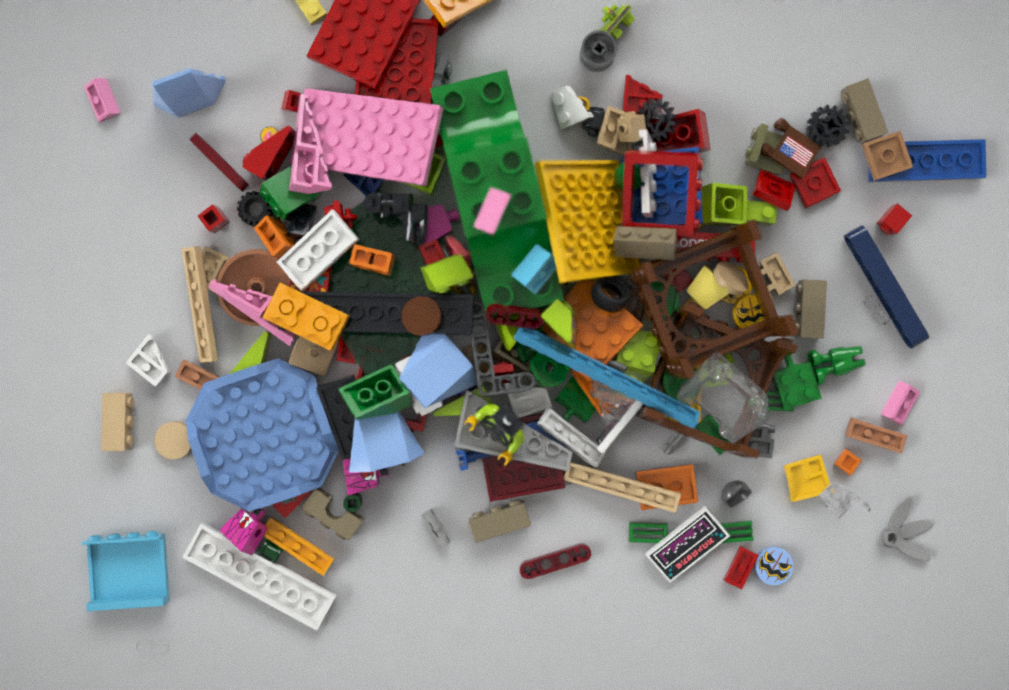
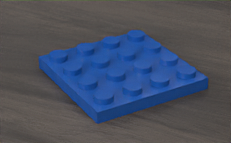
M691 147L664 152L699 153V148ZM621 156V163L625 162V156ZM656 164L657 171L653 173V180H656L657 186L656 192H653V199H656V211H653V218H645L642 213L641 186H645L644 182L634 191L633 222L685 225L689 168L687 166ZM698 191L697 199H701L700 211H696V219H699V225L703 224L702 193Z

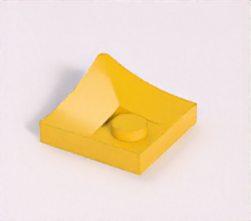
M821 454L783 465L791 502L833 492Z

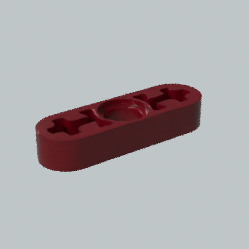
M494 303L486 309L487 320L492 324L537 329L544 322L541 317L542 312L535 308L505 306ZM512 313L520 314L518 319H511L509 316Z

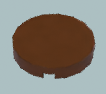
M419 296L412 298L402 310L403 325L410 333L416 336L430 335L441 324L440 307L434 300L428 297Z

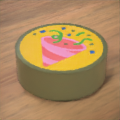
M267 126L262 129L260 139L264 142L279 131L272 126Z

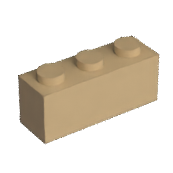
M132 392L102 393L101 451L131 450L134 444L132 408L135 403Z

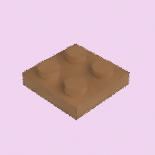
M901 130L861 144L874 181L913 167Z

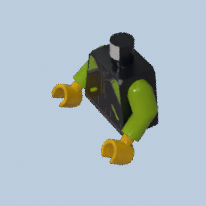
M487 404L476 412L475 416L470 415L464 422V425L467 422L471 423L472 426L469 431H472L478 422L481 421L508 449L498 456V460L502 457L506 458V463H504L506 465L513 459V454L524 443L525 437L522 431L524 423L506 405Z

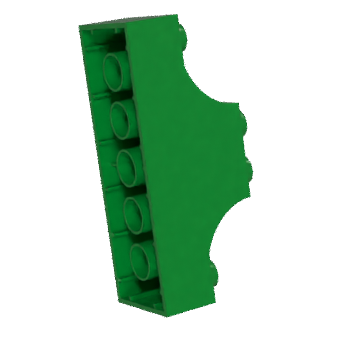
M507 70L430 88L434 105L443 107L439 128L485 313L487 307L494 303L538 309L552 305L557 299L563 302L564 298L557 270H555L536 295L512 276V273L536 244L552 256L553 253L548 233L547 216L528 140L520 123ZM491 188L510 195L494 235L474 227Z

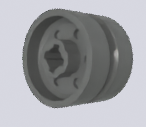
M602 30L589 33L584 38L580 50L582 64L593 72H601L609 68L617 52L615 39L611 34Z

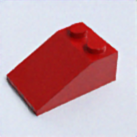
M695 109L677 114L678 116L674 118V121L678 122V124L672 126L675 132H668L670 137H663V141H658L657 138L653 141V143H656L657 151L698 147L699 153L710 151L711 147L705 112Z
M286 126L253 148L250 153L244 156L242 168L264 181L276 175L293 146L295 130L290 126Z

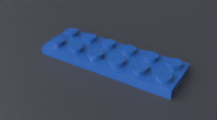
M986 139L906 141L905 145L913 167L876 181L873 180L868 166L869 182L987 178Z

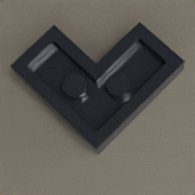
M305 204L287 216L285 220L291 221L287 230L288 237L301 239L310 231L317 213V206Z

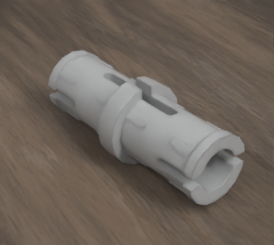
M432 508L421 514L429 527L430 534H433L439 547L442 548L449 544L451 541L442 528L443 524L438 521Z

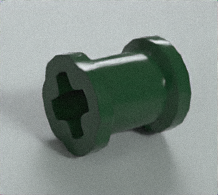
M361 494L348 495L343 502L344 508L349 512L357 511L363 504ZM355 498L357 501L352 506L350 502Z
M267 539L258 554H264L275 563L283 549L278 548Z

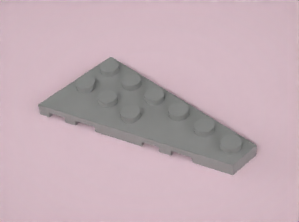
M467 389L454 447L499 456L508 449L481 421L478 422L472 431H469L472 426L471 423L467 422L464 425V422L470 415L475 416L476 412L485 405L490 404ZM524 424L522 431L525 440L517 452L513 454L512 460L569 471L572 451Z

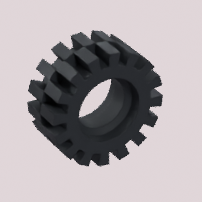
M259 191L246 192L245 196L242 195L240 197L242 200H238V216L242 218L243 222L253 227L266 215L272 216L274 214L268 201L265 202L262 199ZM253 202H260L262 204L263 211L259 216H252L249 212V206Z

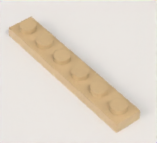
M201 247L181 248L199 362L218 361Z
M572 461L569 471H566L564 476L565 481L674 513L677 511L681 493Z

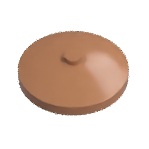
M248 249L233 255L225 262L219 272L217 283L228 286L232 284L244 291L249 289L273 296L279 283L289 287L290 277L277 263L280 258L273 257L267 250ZM217 294L222 308L231 318L245 325L261 326Z

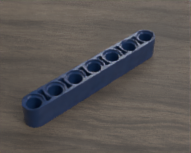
M861 225L845 234L844 240L905 344L912 349L929 339L928 332L867 229Z

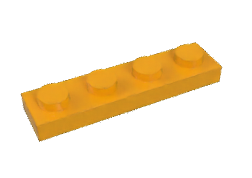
M271 516L265 524L267 531L264 537L324 576L335 558Z

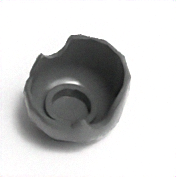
M731 481L722 489L721 499L726 505L733 507L748 498L752 491L743 481Z

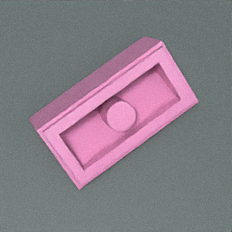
M95 78L84 86L98 122L120 113L106 78Z
M491 188L474 227L494 235L510 195Z
M899 381L881 414L899 425H903L920 392L911 385Z

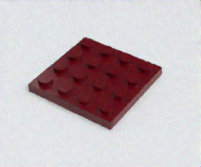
M543 414L521 417L519 419L524 424L539 421ZM498 456L482 458L490 502L565 488L562 470L517 460H511L508 464L504 465L506 458L502 457L498 460Z

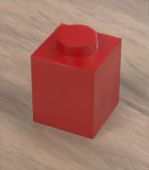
M897 203L888 208L877 224L883 233L894 235L899 233L913 215Z
M214 204L197 215L207 230L212 233H217L230 223L222 210Z

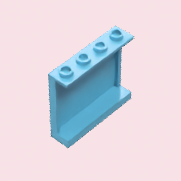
M158 531L146 532V535H139V532L127 533V536H120L119 533L109 534L105 538H101V535L89 536V539L82 542V545H87L91 601L86 604L87 611L164 606L170 601L165 533L158 534Z

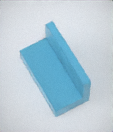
M536 244L515 269L512 276L536 295L557 269L555 258Z

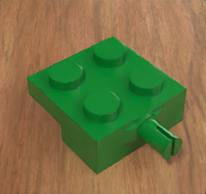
M791 354L787 355L784 358L786 367L777 370L772 378L783 410L822 399L811 362L806 361L794 364Z
M573 376L555 398V401L567 409L562 416L563 419L566 418L567 422H569L574 414L586 423L596 411Z

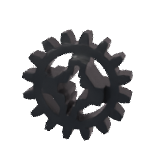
M650 99V104L648 102L643 103L644 109L638 108L640 114H644L646 117L645 125L652 129L651 132L646 127L652 141H655L656 138L658 141H663V137L669 138L668 132H675L672 126L678 124V122L674 121V118L678 115L672 114L675 108L668 107L670 102L665 101L663 103L662 99H657V101ZM660 108L663 109L666 112V114L662 113ZM659 118V121L654 123V119Z
M829 104L825 105L824 108L820 106L816 109L817 112L814 111L810 114L812 118L807 120V123L811 124L806 128V130L811 131L808 137H814L813 141L815 143L819 141L821 147L825 144L827 148H830L833 144L836 146L840 144V141L846 139L843 134L849 133L846 127L850 125V122H845L848 115H842L843 109L836 111V105L831 109ZM827 114V116L825 117V119H824V118L819 119V117H820L821 115ZM831 134H834V135L837 134L836 137H834V138H829V137L831 136Z

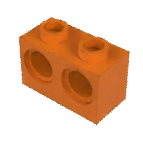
M266 215L254 227L273 257L281 258L296 244L293 237L287 236V229L280 219Z
M354 244L349 264L356 268L391 276L396 257L392 253Z

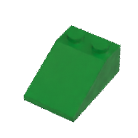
M392 364L338 389L356 420L394 414L411 406L410 392L399 379L400 376Z

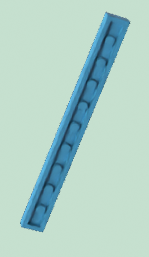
M519 327L514 340L522 345H526L540 354H545L555 359V361L563 363L573 370L581 372L591 379L599 381L609 388L617 390L629 398L635 399L647 407L653 408L665 414V416L681 422L683 425L695 428L697 425L700 411L534 329Z

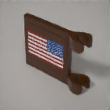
M780 118L774 123V128L785 134L775 150L768 143H764L760 154L771 158L802 179L821 146L790 126L785 119Z

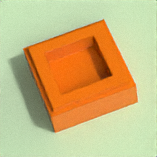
M844 449L834 462V465L851 476L862 460L847 449Z

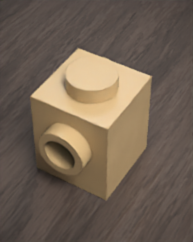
M636 111L624 113L623 117L617 118L620 142L642 140L639 137V130H646L644 114H636Z

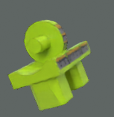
M629 4L626 6L621 5L619 9L616 5H613L611 8L605 6L602 9L604 16L601 20L606 24L600 30L608 32L617 40L623 33L617 25L622 22L627 27L635 20L630 12L631 6Z

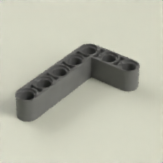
M474 300V306L479 307L481 313L473 315V327L480 325L484 329L482 334H476L473 331V335H470L479 394L483 397H493L530 391L535 385V377L531 373L524 372L495 377L484 305L482 302ZM477 345H484L487 351L483 354L476 351ZM487 364L489 372H480L479 365ZM521 378H529L531 385L529 387L522 386ZM503 380L510 381L512 384L511 389H503L501 382ZM482 384H491L492 391L485 393L481 388Z

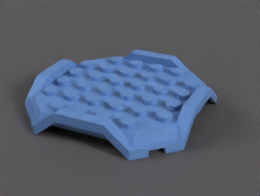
M277 358L204 383L186 419L188 441L200 476L211 494L247 511H251L301 495L324 484L339 453V449L316 389L318 383L315 375Z

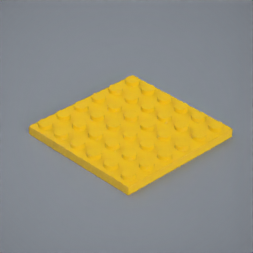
M542 160L534 163L560 283L628 275L631 272V267L641 264L640 258L615 257L614 236L617 226H622L623 193L614 181V172L620 165L619 160Z

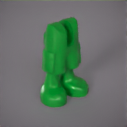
M861 346L833 348L827 354L822 355L816 350H811L807 354L808 362H811L812 367L831 362L830 366L813 369L818 386L825 383L827 375L833 374L839 377L866 365L865 359H855L852 361V356L863 353Z

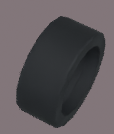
M618 276L598 278L591 290L593 302L599 308L608 312L622 310L631 296L628 284ZM606 287L614 290L620 299L610 298L602 291V288Z

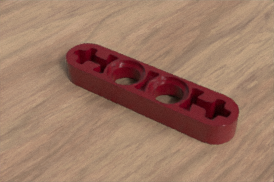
M195 132L189 140L243 192L249 186L248 182L198 133Z
M579 543L525 560L520 565V574L525 579H532L586 562L591 558V549L587 544ZM580 548L588 550V552L585 553V557H582L581 554L575 556L577 560L573 561V555L571 553L572 550H574V554L579 553ZM567 553L570 556V560L567 563H561L559 560L561 554ZM549 559L552 562L551 567L548 569L542 568V560ZM534 562H538L539 572H537L536 568L531 570V574L523 572L526 565L532 568L535 567Z

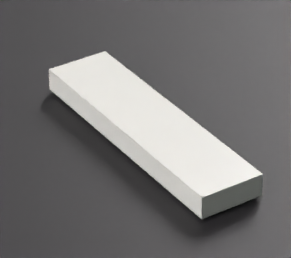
M546 408L537 425L593 468L598 467L606 451L601 453L593 441L550 408Z

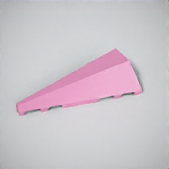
M301 94L299 97L289 191L311 194L331 190L332 183L329 181L327 174L328 169L324 163L323 150L317 128L314 126L312 119V110L309 108L308 95Z
M216 279L210 282L209 288L288 346L297 337V334L291 331L278 330L277 324L262 318L273 296L249 289L244 291L232 284L228 286L217 283Z

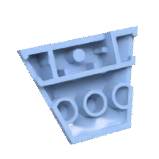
M186 69L152 82L153 104L155 107L177 117L190 114L214 105L226 79L224 76L216 78L215 74L212 73L205 75L203 71Z
M430 334L420 338L399 377L424 408L477 385L473 365L448 336L440 334Z
M400 411L389 415L354 420L349 473L371 472L407 463L425 454Z

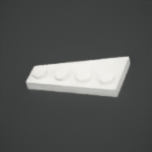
M647 129L639 130V137L642 139L644 146L640 147V150L657 151L656 143H653ZM644 164V167L640 168L642 183L645 182V186H641L642 213L645 218H653V211H656L657 208L656 199H653V192L657 190L656 180H653V173H656L657 166L656 164Z

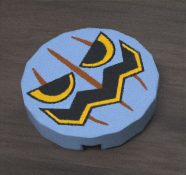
M770 546L758 553L759 556L754 564L757 576L763 582L770 585H780L791 577L794 569L793 560L784 549Z

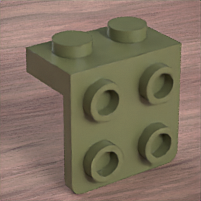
M761 123L751 133L750 139H752V142L746 149L744 164L780 175L784 167L771 158L760 154L764 143H768L775 150L783 135L767 131L769 125Z

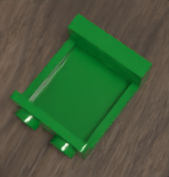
M291 166L264 181L260 187L262 199L265 202L268 201L273 213L280 217L282 221L290 213L311 200L315 202L320 199L323 192L305 194L289 191Z

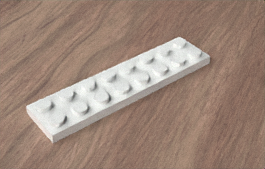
M204 523L200 524L182 557L315 630H318L336 597L330 591L276 562L273 563L271 559L258 554L256 551L253 555L241 552L223 533Z

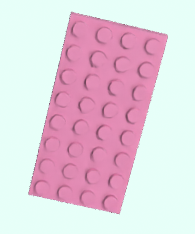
M305 88L304 95H308L309 108L312 110V119L314 126L317 128L323 150L324 163L328 171L421 186L427 185L443 107ZM294 142L289 160L290 164H292Z

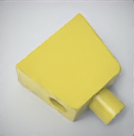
M705 265L686 290L692 296L686 303L689 301L698 303L706 310L728 295L729 289L725 286L722 288L715 280L713 270Z

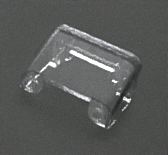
M717 352L703 362L694 372L695 376L689 378L677 393V399L688 406L695 402L719 421L720 435L732 444L769 421V401L766 393Z

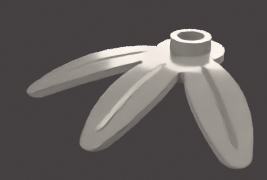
M909 496L894 510L889 522V528L884 529L880 534V542L887 548L895 546L899 551L914 559L929 561L931 557L925 550L914 543L904 540V538L918 535L932 526L931 521H915L901 526L913 503V498Z

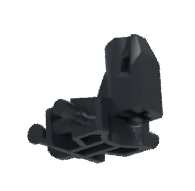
M370 193L365 197L363 205L366 210L372 213H379V217H391V214H394L395 217L403 221V238L413 243L424 242L428 232V204H413V194ZM418 223H420V231H417Z

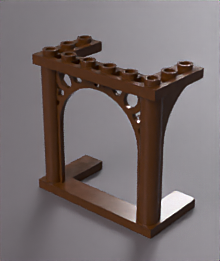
M755 219L732 227L728 232L677 251L675 260L657 259L630 268V278L637 285V296L640 302L643 301L645 305L644 314L647 320H650L652 323V334L659 341V352L662 357L665 356L667 362L665 367L668 374H672V377L691 378L695 376L693 369L697 366L767 337L794 336L799 334L792 314H777L750 242L762 239ZM737 247L764 320L710 341H699L685 336L674 326L667 311L666 300L671 282L686 267ZM662 274V276H665L666 274H668V280L665 281V279L659 277V275ZM651 282H660L664 287L661 292L654 291L650 286ZM654 296H660V304L656 303L658 300ZM663 315L667 317L665 321H663ZM671 331L675 333V338L672 341V336L669 335ZM683 339L685 341V349L681 353H677L675 345L677 341ZM690 344H695L697 348L691 349L692 352H689Z
M692 301L685 302L676 308L672 316L675 318L674 326L689 338L694 339L690 333L691 327H697L701 333L699 341L718 339L742 329L739 327H728V323L717 320V322L710 320V316L703 314L704 309L699 308L700 305ZM705 330L707 333H712V336L706 337ZM671 331L669 335L672 336V341L675 338V333ZM781 337V339L770 342L762 339L748 345L750 347L746 351L741 349L735 350L747 366L749 389L730 443L664 418L665 414L647 407L645 404L642 405V408L637 411L635 416L742 458L758 459L760 451L748 447V443L777 368L787 355L796 353L798 345L793 344V340ZM683 339L677 341L675 345L677 353H681L685 349ZM752 350L760 352V357L756 361L748 359V354ZM665 356L660 357L649 386L663 394L665 393L662 387V377L666 371L665 364H667ZM760 364V367H757V372H755L752 366Z

